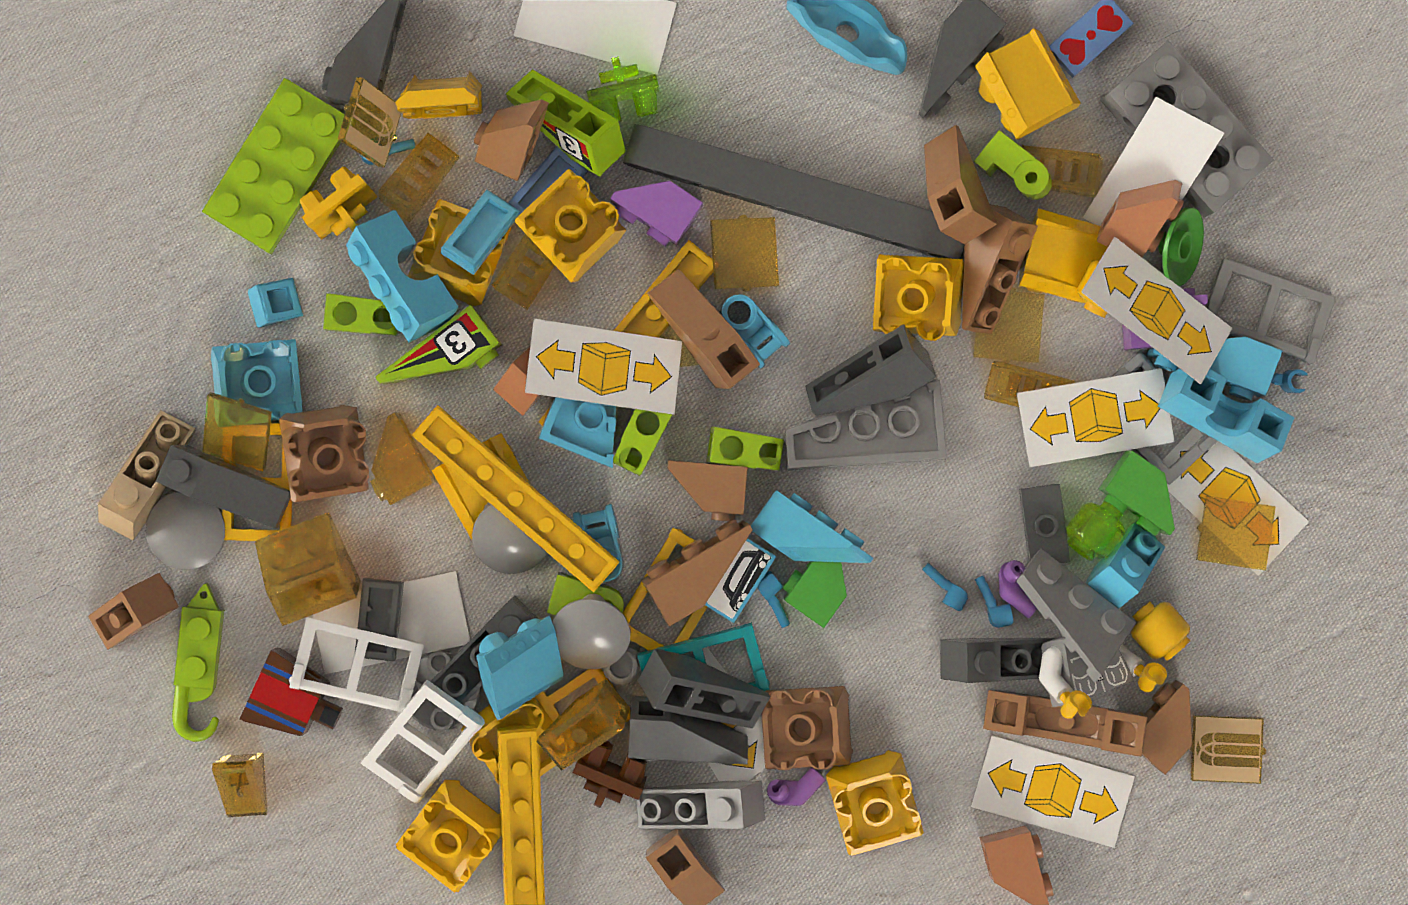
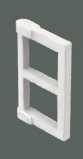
M307 617L293 674L289 678V688L311 691L400 713L412 698L424 644ZM316 630L358 639L346 688L304 679ZM368 642L410 651L398 700L356 691Z
M426 680L365 755L361 764L398 789V792L410 801L419 803L428 789L474 734L482 728L485 721L482 716L471 708L462 705L433 683ZM426 698L466 726L447 750L407 723ZM397 734L437 761L419 784H416L379 758L380 754Z

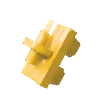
M341 167L331 175L330 181L336 188V191L327 198H324L318 190H314L300 199L305 213L301 218L321 240L331 232H334L336 236L347 228H350L353 232L355 227L359 225L357 221L368 213L365 206L378 197L359 174H353L346 167Z

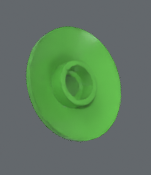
M1183 208L1175 220L1172 221L1168 231L1164 232L1158 245L1159 253L1162 255L1164 276L1178 286L1184 285L1191 278L1202 251L1204 225L1202 216L1196 208Z

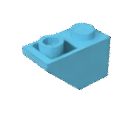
M1134 522L1097 563L1085 583L1119 609L1140 592L1164 551L1165 546L1150 532L1143 530Z

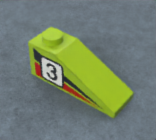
M533 69L505 93L507 99L514 106L541 99L548 102L549 105L541 132L571 160L599 177L626 152L617 119Z
M469 305L375 376L380 384H391L471 369L475 365L482 369L499 356L496 349L503 344L475 307Z

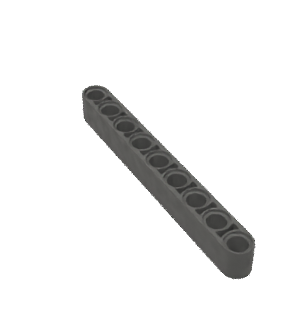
M638 124L633 126L623 163L627 166L935 258H962L965 244L940 232L931 210Z

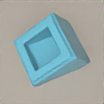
M293 278L258 284L248 290L250 304L258 328L303 316Z

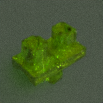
M619 56L611 58L612 70L599 73L601 84L617 81V83L586 91L590 104L614 117L618 122L622 121L618 102L632 98L637 117L658 113L656 93L659 92V85L656 74L625 81L624 79L638 76L639 71L637 64L621 67Z

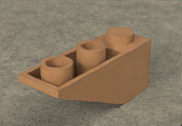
M954 125L924 145L927 197L940 232L966 244L996 226L997 222L960 128Z
M990 204L997 225L964 246L962 328L966 331L992 334L995 325L1000 319L1003 306L1011 288L1015 284L1018 271L1027 251L1031 247L1033 236L1038 225L1007 207Z
M679 269L647 293L715 388H732L760 365L736 330Z
M736 519L728 521L715 530L717 534L715 537L704 543L701 539L696 540L685 546L681 550L682 556L669 563L667 559L662 560L647 569L648 576L641 579L669 627L705 606L752 532L750 524L744 520L737 523Z

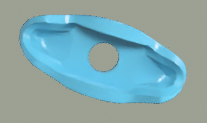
M787 0V10L820 45L839 54L851 63L864 65L893 75H900L904 72L907 63L905 41L887 28L881 13L866 0ZM840 25L851 26L857 33V39L849 42L837 34L836 28Z

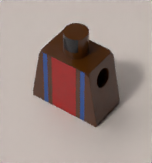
M277 647L270 651L240 716V720L303 736L309 731L313 721L333 730L342 714L343 708L323 699L324 694L289 688V678L293 674L296 658ZM306 667L304 679L330 685L328 679L310 667Z

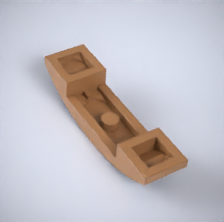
M998 690L988 691L983 729L1020 736H1035L1097 747L1105 751L1142 756L1148 716L1092 705L1085 716L1082 717L1077 712L1073 718L1068 719L1061 715V706L1052 707L1051 700L1048 697Z

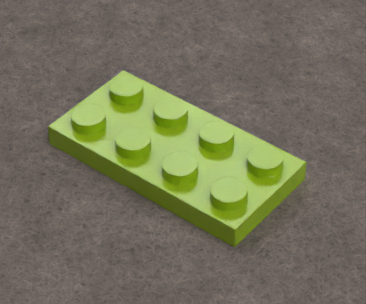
M284 77L202 212L272 255L300 210V199L313 189L345 137L349 125L351 126L354 120L352 119L351 121V118Z

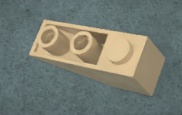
M160 410L99 501L98 522L134 541L166 486L156 482V479L170 446L188 445L196 428Z

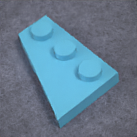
M554 397L538 438L613 468L616 406Z

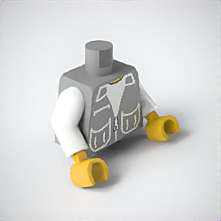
M1062 632L1061 637L1044 642L1041 647L1042 660L1039 681L1049 692L1052 707L1061 706V715L1068 719L1073 718L1077 712L1080 716H1085L1092 706L1091 697L1134 682L1133 677L1135 676L1139 677L1138 686L1144 692L1153 691L1156 684L1162 685L1167 677V671L1161 664L1151 662L1144 667L1145 662L1122 644L1103 675L1094 683L1086 673L1089 667L1076 651L1071 653L1062 642L1066 638Z

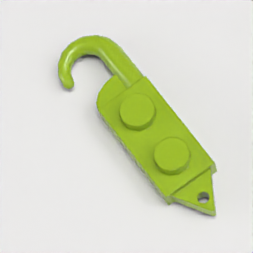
M208 583L202 585L188 606L182 607L174 676L173 726L181 737L192 742L204 741L211 737L217 730L219 722L217 717H212L210 724L203 730H194L188 724L189 702L207 699L213 694L217 685L225 610L219 608ZM203 591L207 592V598L202 596Z

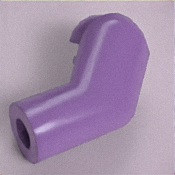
M1017 560L1004 563L998 573L999 594L1008 604L1025 617L1030 618L1037 608L1016 582L1024 571L1025 566Z
M811 767L799 781L781 779L771 781L767 786V795L777 805L801 806L817 791L826 779L815 768Z

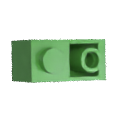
M1133 450L1124 451L1098 488L1107 495L1103 501L1122 514L1126 509L1139 517L1136 524L1143 530L1150 532L1153 536L1156 537L1159 532L1171 535L1175 530L1165 473Z
M809 561L802 573L795 569L782 588L787 592L783 599L822 628H825L847 597L841 562Z

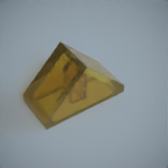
M264 753L223 756L212 764V772L227 818L267 815Z

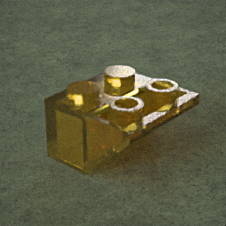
M329 512L255 541L265 590L282 626L357 598L361 580Z

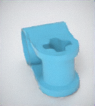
M741 294L733 295L722 304L720 314L740 335L760 363L758 366L760 369L765 366L764 361L781 346L787 347L791 344L777 325L768 316L766 317L748 296ZM739 301L747 305L749 317L745 323L735 324L730 321L727 311L731 303ZM771 336V339L758 350L757 347Z
M612 504L606 505L604 510L583 515L579 511L574 512V522L620 561L615 571L608 575L603 582L617 579L624 568V560ZM605 522L603 526L588 529L590 525Z

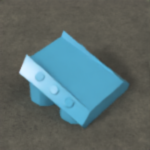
M295 339L248 344L231 343L226 346L212 347L211 363L216 417L219 426L279 420L286 413L303 412Z
M550 616L543 619L533 618L523 622L517 633L510 637L501 632L487 635L479 646L480 653L476 655L483 690L497 720L515 711L525 702L562 680L564 676L556 631Z

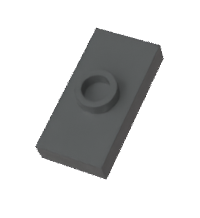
M1060 484L1019 489L1028 561L1030 562L1033 556L1042 549L1059 563L1070 562Z
M363 578L357 629L398 638L404 582ZM356 639L355 651H356L358 639ZM368 642L364 658L394 662L396 660L397 648Z

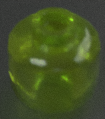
M1103 501L1101 505L1092 502L1083 504L1066 527V533L1069 537L1067 544L1076 553L1089 561H1093L1094 558H1108L1125 536V527L1119 521L1123 514L1106 501Z

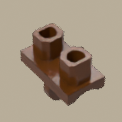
M594 737L586 751H581L573 770L574 774L587 779L583 789L597 794L593 805L601 808L605 798L620 803L623 794L639 800L647 776H644L647 761L628 758L627 753L622 766L610 762L608 758L614 745L602 738Z

